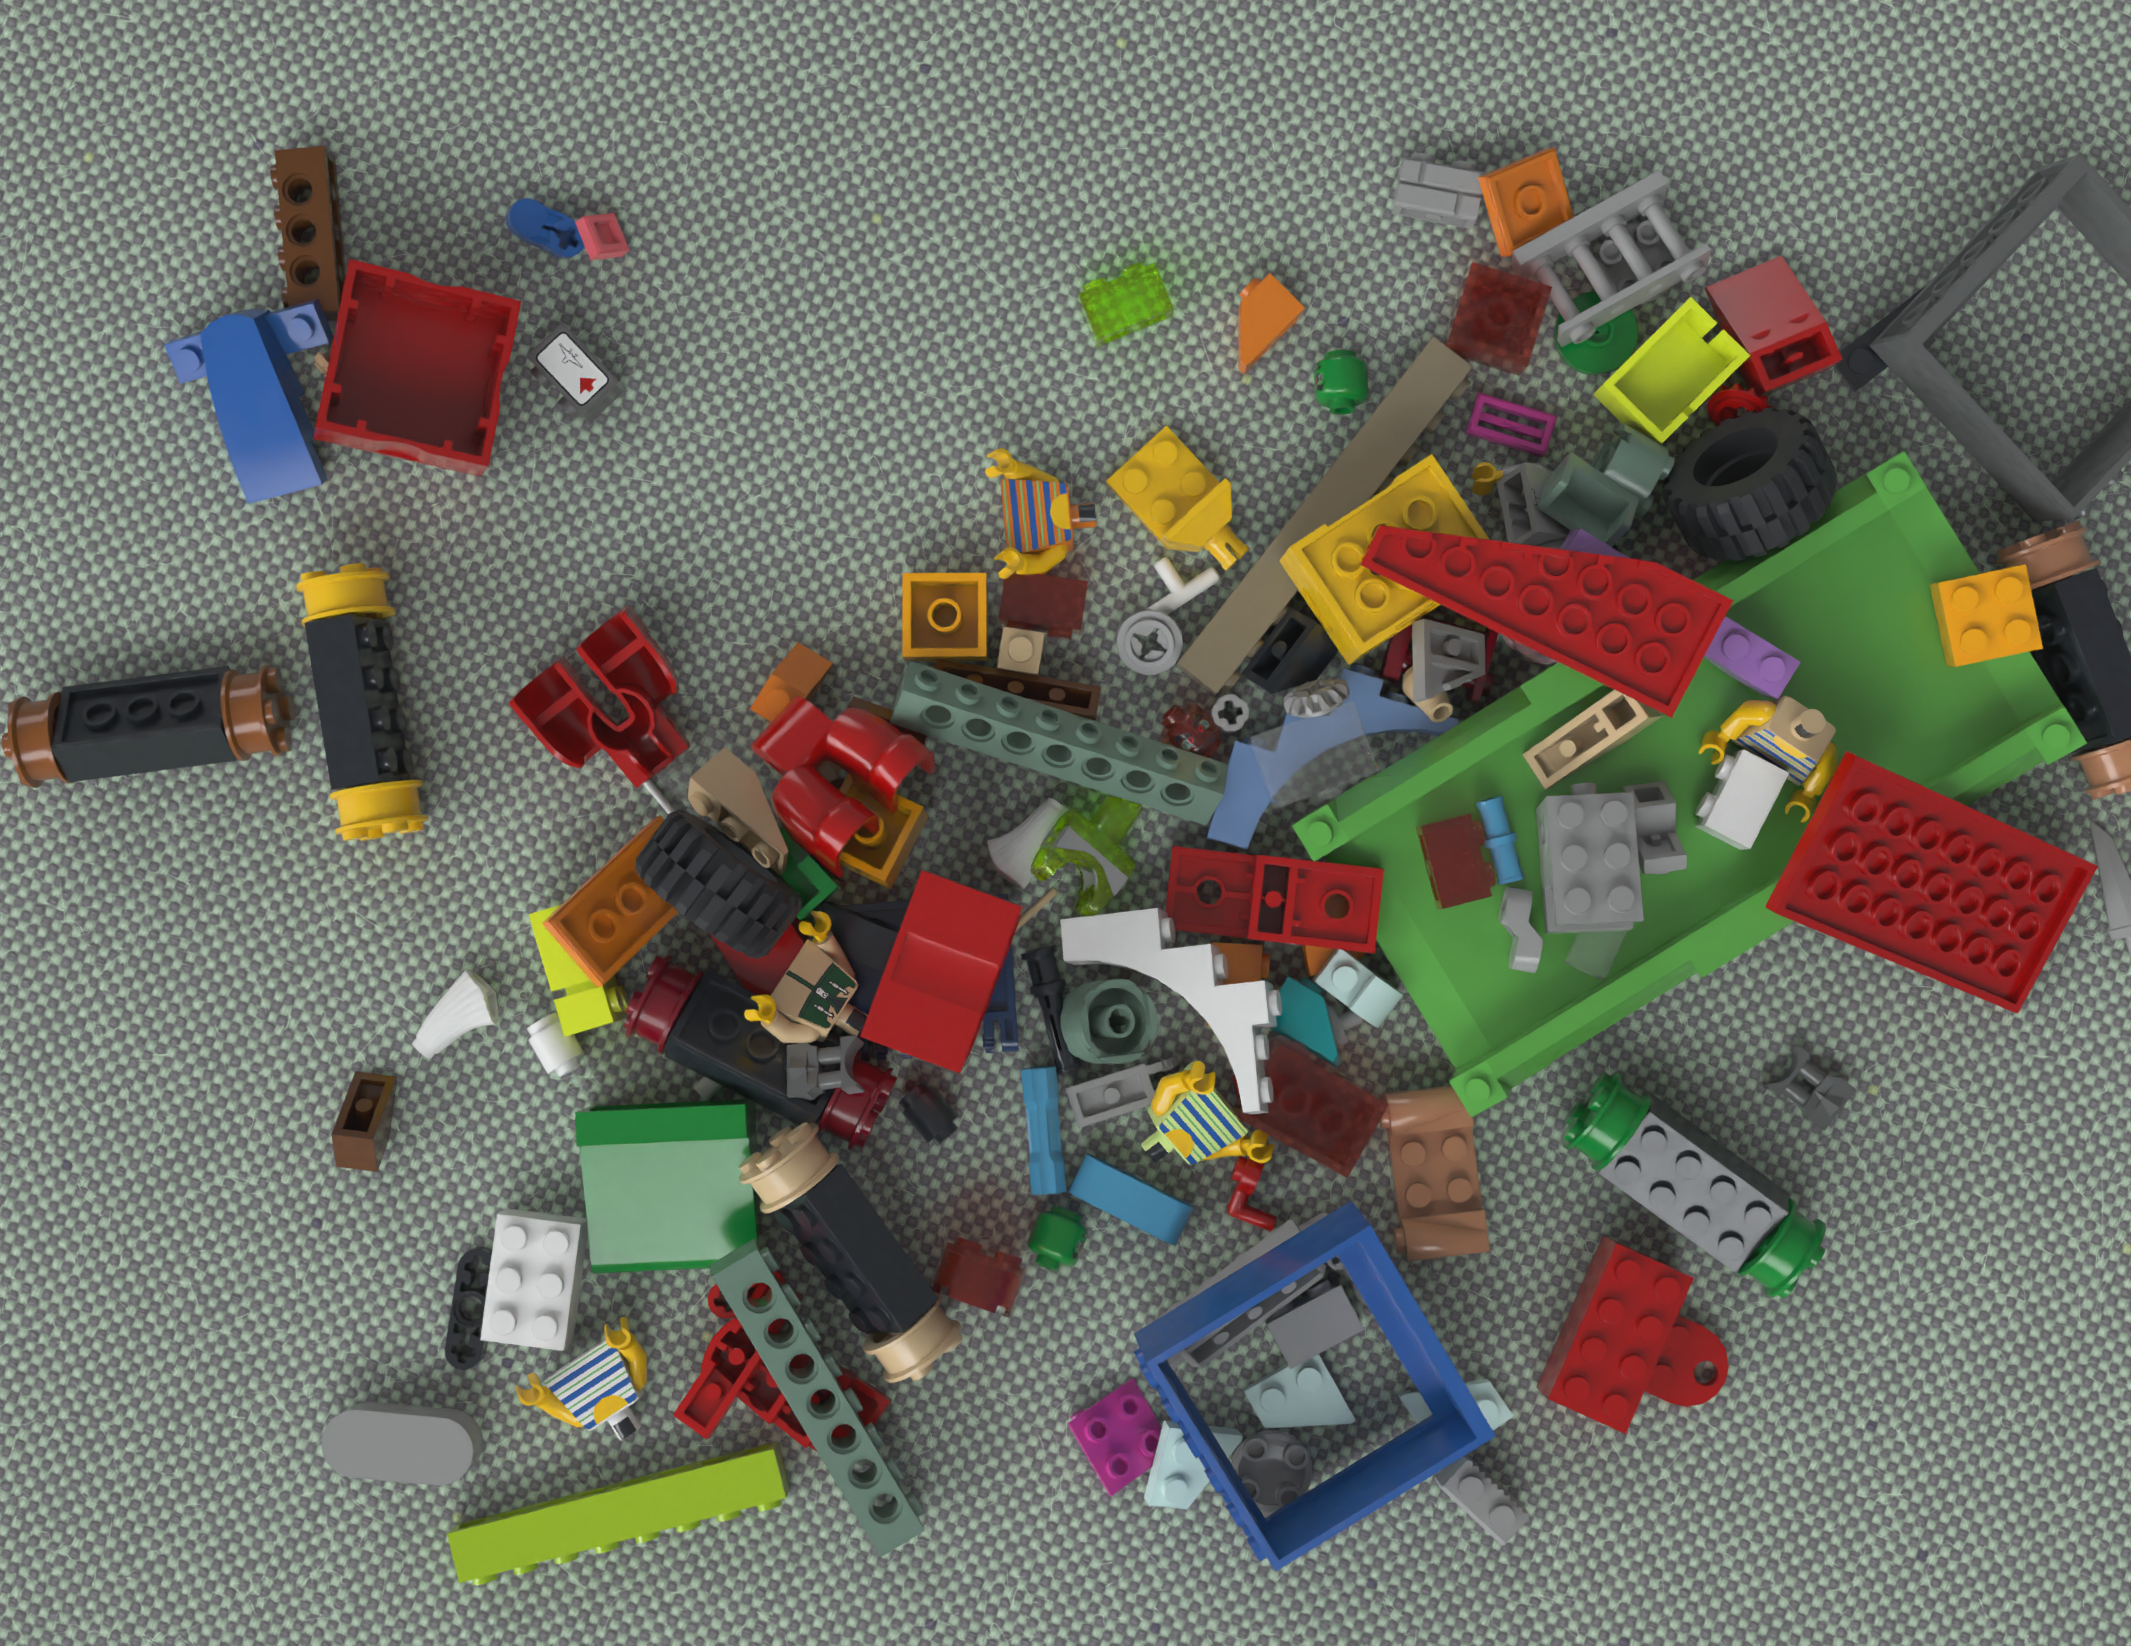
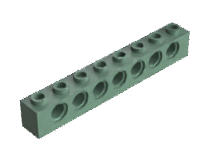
M913 661L909 662L896 695L890 724L1203 825L1208 824L1224 796L1228 764Z
M752 1239L710 1264L713 1279L880 1557L925 1531L919 1516L925 1513L921 1503L913 1491L905 1494L899 1484L901 1480L905 1479L903 1473L893 1457L885 1460L878 1447L882 1446L884 1442L874 1424L870 1422L864 1425L858 1415V1412L863 1410V1406L853 1389L850 1387L844 1391L837 1378L843 1375L831 1352L823 1356L816 1343L822 1340L811 1318L809 1317L803 1321L795 1309L801 1302L789 1282L784 1285L780 1284L774 1273L780 1267L768 1246L760 1250L756 1241ZM755 1283H765L769 1286L767 1294L758 1299L749 1297L747 1295L748 1289ZM784 1318L790 1321V1326L783 1333L775 1334L768 1330L769 1325L776 1319ZM798 1354H807L811 1357L809 1364L800 1369L789 1365L791 1359ZM827 1389L832 1392L830 1398L824 1403H814L810 1400L817 1390ZM841 1424L852 1426L851 1432L843 1438H836L831 1435L833 1430ZM861 1459L873 1461L867 1471L855 1472L852 1470L854 1464ZM879 1495H893L889 1504L881 1507L873 1505L874 1500Z

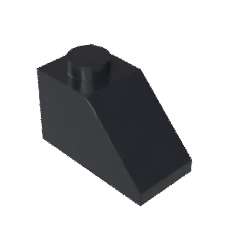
M1290 608L1241 674L1265 691L1273 694L1317 680L1339 650L1327 632L1317 622Z

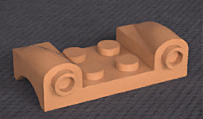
M1447 1085L1418 1090L1383 1092V1103L1378 1104V1117L1381 1129L1387 1128L1399 1228L1393 1229L1396 1253H1402L1403 1258L1409 1262L1490 1252L1485 1210L1482 1208L1472 1131L1474 1120L1467 1112L1453 1087Z

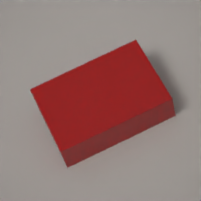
M797 916L769 954L758 959L748 957L744 953L732 949L724 942L722 943L710 934L744 988L756 995L767 994L771 996L807 939L810 940L807 935L800 932L799 924L801 920Z

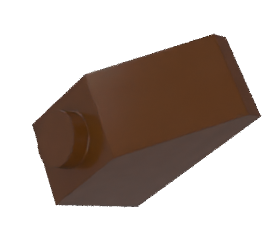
M355 1071L331 1134L336 1167L378 1172L390 1136L397 1085L396 1076Z

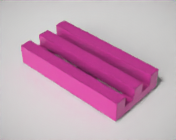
M1480 392L1477 393L1474 401L1475 404L1470 414V420L1466 427V435L1542 458L1546 456L1557 416ZM1483 406L1490 407L1546 425L1543 431L1481 412ZM1478 421L1541 440L1540 445L1477 426Z

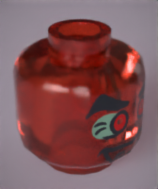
M1196 703L1187 704L1182 708L1176 704L1160 720V723L1164 726L1160 733L1161 743L1210 758L1221 745L1222 741L1219 739L1221 728Z

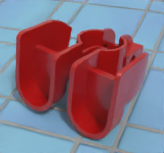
M627 605L585 638L576 647V651L611 693H615L629 714L628 717L617 724L583 686L581 676L564 656L524 686L508 703L545 748L561 762L568 766L582 768L592 756L603 749L636 788H639L691 746L680 727L659 704L669 695L678 693L679 683L677 674L665 653L647 632L644 622L631 606Z
M798 695L786 705L750 746L754 753L783 776L771 795L773 809L780 825L797 845L837 879L843 875L839 857L848 841L863 825L874 834H877L880 830L878 816L857 799L844 795L817 771L824 761H830L841 767L851 775L854 782L892 814L898 810L897 790L916 765L930 775L936 771L934 753L912 735L902 734L883 718L866 709L850 707L832 722L816 706Z

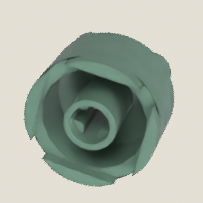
M1622 423L1614 430L1620 436L1614 443L1609 440L1605 441L1591 466L1640 498L1635 515L1642 518L1654 501V495L1650 494L1658 479L1663 481L1668 476L1674 465L1675 458L1668 455V447L1659 444L1652 438Z
M1126 979L1094 980L1078 986L1072 992H1069L1063 1000L1061 1031L1068 1051L1075 1057L1096 1064H1123L1138 1059L1145 1053L1143 1051L1149 1042L1153 1041L1157 1033L1158 1016L1153 1000L1148 994H1144L1136 986L1137 984Z

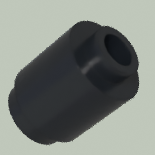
M924 1081L899 1101V1104L904 1109L902 1114L927 1143L936 1139L941 1144L958 1129L954 1121L958 1119L959 1115L934 1086L929 1088Z

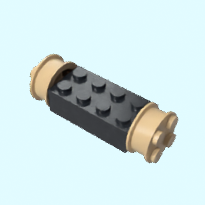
M805 1122L793 1130L790 1126L781 1129L769 1139L771 1144L769 1148L761 1154L760 1152L752 1154L738 1166L742 1172L739 1177L742 1184L750 1183L763 1201L760 1205L763 1213L777 1211L775 1214L777 1221L785 1230L792 1232L799 1241L803 1257L810 1264L818 1267L826 1278L824 1284L828 1291L837 1299H841L850 1311L848 1316L852 1324L859 1331L869 1334L862 1348L868 1355L875 1354L885 1368L883 1378L886 1382L895 1383L911 1377L913 1381L923 1378L933 1369V1361L943 1353L954 1349L962 1341L963 1337L960 1335L961 1324L958 1320H949L939 1306L941 1296L931 1289L843 1165H836L840 1157L837 1152H828L816 1135L819 1130L817 1124Z

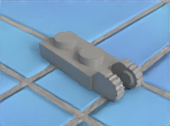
M1178 1056L1164 1058L1147 1065L1143 1062L1066 1087L1078 1128L1150 1106L1156 1089H1153L1149 1075L1174 1069L1180 1064Z

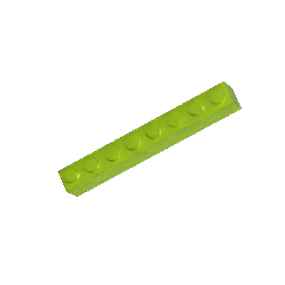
M775 1441L459 1523L447 1533L459 1583L473 1580L474 1585H482L498 1579V1573L513 1569L514 1575H520L539 1568V1562L554 1559L555 1564L570 1562L579 1558V1552L593 1548L596 1554L612 1551L620 1547V1541L635 1538L636 1543H643L660 1537V1531L676 1527L677 1532H686L701 1526V1520L716 1517L718 1522L728 1521L741 1516V1510L757 1506L758 1511L770 1510L782 1505L781 1499L787 1498L790 1485L779 1442Z

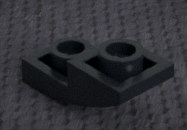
M824 901L820 911L829 915L831 919L830 931L840 944L846 957L884 971L899 930L876 918H865L835 902Z

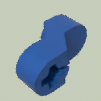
M531 198L518 200L508 208L505 219L509 231L527 244L543 249L559 259H569L583 250L584 243L575 224L576 221L565 214L549 209Z

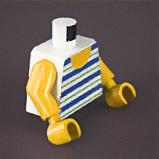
M627 1317L620 1318L622 1330L613 1331L609 1328L608 1324H605V1340L552 1373L544 1380L547 1386L541 1385L540 1378L536 1373L528 1374L529 1383L533 1387L523 1390L516 1385L515 1389L519 1401L526 1406L536 1405L549 1415L574 1427H585L588 1431L608 1421L620 1441L637 1431L641 1425L629 1406L639 1400L644 1394V1387L647 1384V1352L635 1335L630 1332L629 1319Z

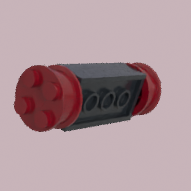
M670 954L664 959L656 956L647 972L646 978L649 981L644 992L642 993L637 990L626 1008L625 1013L629 1014L624 1023V1028L627 1029L626 1037L631 1039L637 1034L658 1045V1053L662 1055L665 1053V1057L798 1125L805 1122L808 1124L816 1123L819 1127L817 1134L820 1135L825 1130L848 1142V1150L852 1151L855 1145L863 1149L874 1127L873 1125L879 1113L883 1111L898 1079L891 1075L894 1068L889 1067L884 1071L861 1059L862 1052L858 1051L853 1061V1075L858 1084L865 1089L864 1092L848 1094L839 1087L826 1089L825 1093L820 1094L813 1100L798 1097L789 1098L787 1096V1045L799 1043H783L761 1025V1021H749L745 1018V1010L755 1009L759 1011L758 1003L751 999V996L756 994L709 970L706 973L700 970L697 974H694L674 964V956ZM830 1032L824 1042L815 1040L808 1044L817 1046L820 1049L840 1046V1037ZM841 1063L825 1065V1072L841 1070Z

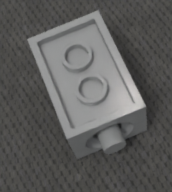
M1578 783L1571 785V795L1546 796L1536 808L1545 934L1626 931L1633 929V922L1644 921L1633 792L1597 794L1595 783Z

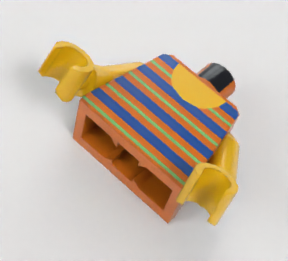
M999 448L987 454L988 458H993L997 461L998 467L991 466L985 469L986 475L990 478H996L1002 474L1006 478L1000 479L1006 548L998 553L994 560H1003L1008 566L999 571L998 575L1002 579L1009 578L1015 572L1020 575H1043L1064 560L1067 553L1073 550V529L1096 527L1095 504L1070 505L1068 484L1060 483L1057 477L1032 465L1013 459L1007 450Z

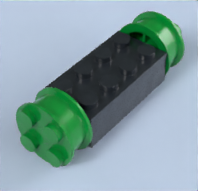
M1603 1072L1590 1089L1592 1095L1584 1105L1578 1102L1566 1116L1565 1123L1568 1124V1127L1562 1135V1146L1567 1150L1575 1147L1592 1160L1591 1167L1598 1171L1600 1175L1739 1276L1749 1274L1763 1284L1764 1294L1768 1297L1780 1296L1782 1299L1786 1298L1795 1288L1798 1277L1807 1267L1809 1269L1815 1267L1823 1257L1825 1248L1821 1246L1826 1231L1825 1223L1820 1219L1811 1221L1796 1210V1202L1788 1198L1787 1191L1651 1093L1649 1096L1645 1093L1639 1096L1621 1083V1074L1615 1072L1609 1075Z

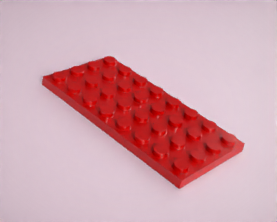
M1846 751L1765 907L1780 916L2018 1014L2098 866Z

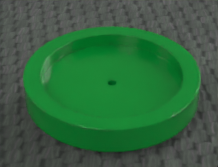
M1596 291L1583 293L1572 299L1580 313L1602 302ZM1631 309L1597 327L1596 332L1598 334L1594 333L1590 338L1581 343L1574 344L1572 341L1563 347L1560 346L1557 339L1558 326L1564 323L1565 320L1559 314L1555 322L1554 343L1559 356L1569 367L1586 375H1603L1618 369L1631 356L1638 339L1637 321Z

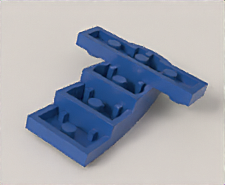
M319 299L273 312L265 309L240 310L218 318L201 332L172 339L164 344L180 384L207 376L222 436L248 504L319 486L328 480L312 444L315 430L299 398L305 392L286 354L327 344L334 339Z

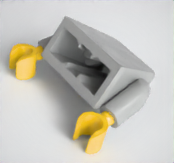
M1482 462L1474 468L1471 478L1476 479L1472 487V491L1476 495L1489 494L1493 489L1494 483H1497L1508 542L1560 549L1571 531L1537 508L1546 479L1551 475V472L1542 464L1524 462L1523 464L1503 466V470H1496L1492 464Z

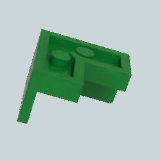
M781 827L780 832L789 851L785 872L781 877L802 897V910L797 917L801 921L808 920L812 916V910L817 911L821 908L823 902L828 901L844 885L797 845Z

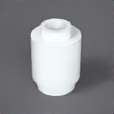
M556 1012L542 1018L527 1028L531 1035L528 1041L548 1075L557 1072L558 1076L562 1077L581 1066L578 1058L585 1053L574 1034L564 1037Z

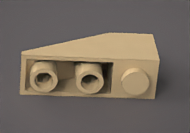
M724 747L690 777L688 800L696 812L702 816H709L720 825L723 833L734 842L739 841L749 849L760 865L772 868L781 876L785 872L789 851L756 772Z

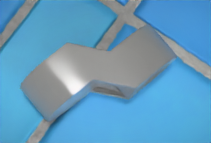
M1507 886L1502 896L1498 920L1513 937L1509 955V968L1535 973L1540 961L1544 940L1529 923L1532 891Z

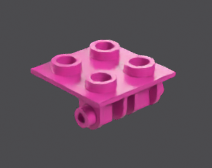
M1133 1378L1087 1410L1084 1408L1080 1409L1070 1416L1071 1421L1067 1424L1109 1496L1114 1495L1152 1467L1162 1427Z

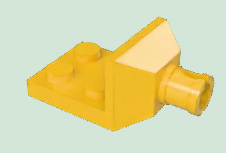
M1167 425L1106 480L1108 487L1167 550L1200 552L1205 548L1218 560L1225 571L1230 569L1237 559L1240 560L1250 550L1248 545L1244 544L1229 526L1232 520L1231 483L1226 478L1219 482Z

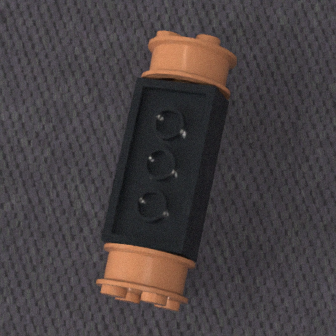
M2078 520L1998 550L1999 559L1995 560L1996 564H2003L2005 568L2026 564L2043 649L2029 652L2087 742V744L2071 752H2077L2071 756L2072 761L2080 762L2089 785L2083 789L2084 793L2090 794L2092 800L2113 793L2119 795L2131 791V655L2123 637L2122 625L2116 618L2109 601L2107 586L2101 579L2097 568L2072 576L2075 573L2101 564L2100 560H2092L2083 537L2088 528L2087 526L2082 528Z

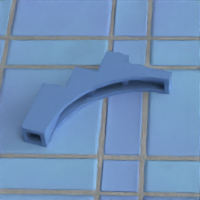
M1354 664L1351 665L1350 670L1343 668L1339 672L1338 679L1347 681L1350 695L1340 707L1327 713V715L1312 718H1299L1288 715L1285 712L1273 752L1266 750L1267 742L1244 736L1243 743L1235 741L1232 744L1227 761L1228 768L1224 796L1211 817L1205 838L1240 849H1248L1258 821L1277 791L1302 766L1326 750L1352 739L1385 732H1419L1439 736L1456 726L1459 719L1449 717L1442 722H1432L1420 708L1409 705L1410 699L1406 696L1387 692L1385 698L1379 696L1384 680L1374 677L1375 670Z

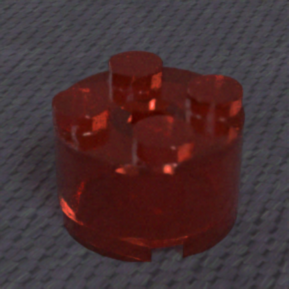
M957 1237L954 1244L947 1242L931 1289L940 1294L942 1286L948 1287L946 1295L950 1296V1298L995 1313L998 1305L1002 1306L1000 1314L1010 1318L1026 1269L1020 1268L1023 1259L997 1250L994 1258L981 1254L983 1245L961 1237Z

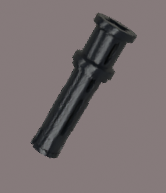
M1050 945L1030 950L1020 955L1021 959L1027 962L1032 986L1029 988L1030 994H1033L1034 998L1038 997L1056 1072L1064 1073L1081 1068L1082 1063L1079 1057L1073 1056L1068 1051L1067 1044L1062 1035L1061 1013L1064 1000L1062 991L1066 990L1065 986L1067 984L1066 980L1061 978L1055 958V953L1058 951L1057 945Z

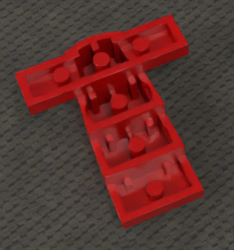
M778 1279L781 1285L785 1284L780 1279ZM760 1283L751 1298H762L767 1294L769 1286L765 1283ZM795 1291L801 1302L804 1296ZM737 1317L731 1319L711 1339L704 1354L701 1365L702 1371L673 1416L707 1440L711 1438L738 1397L769 1425L774 1423L806 1449L811 1447L817 1452ZM784 1318L776 1319L769 1325L768 1330L775 1334L783 1333L781 1331L788 1320ZM798 1354L791 1359L789 1365L796 1369L804 1368L809 1364L811 1357L807 1354ZM839 1365L843 1375L837 1379L844 1391L851 1387L863 1406V1410L858 1412V1415L864 1425L872 1422L876 1426L892 1402V1399ZM827 1389L817 1390L810 1400L814 1403H824L830 1398L832 1392ZM841 1424L833 1430L831 1435L836 1438H843L851 1432L852 1426Z

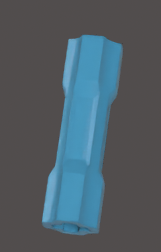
M1056 1066L1022 1068L1023 1101L1026 1105L1030 1153L1031 1195L1066 1192L1065 1166L1061 1149L1058 1113L1059 1094Z

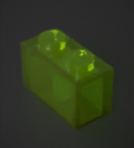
M1143 262L1135 263L1124 268L1120 272L1122 276L1108 282L1105 278H1099L1082 287L1084 292L1078 294V305L1096 348L1172 318L1174 308L1155 263L1144 266Z

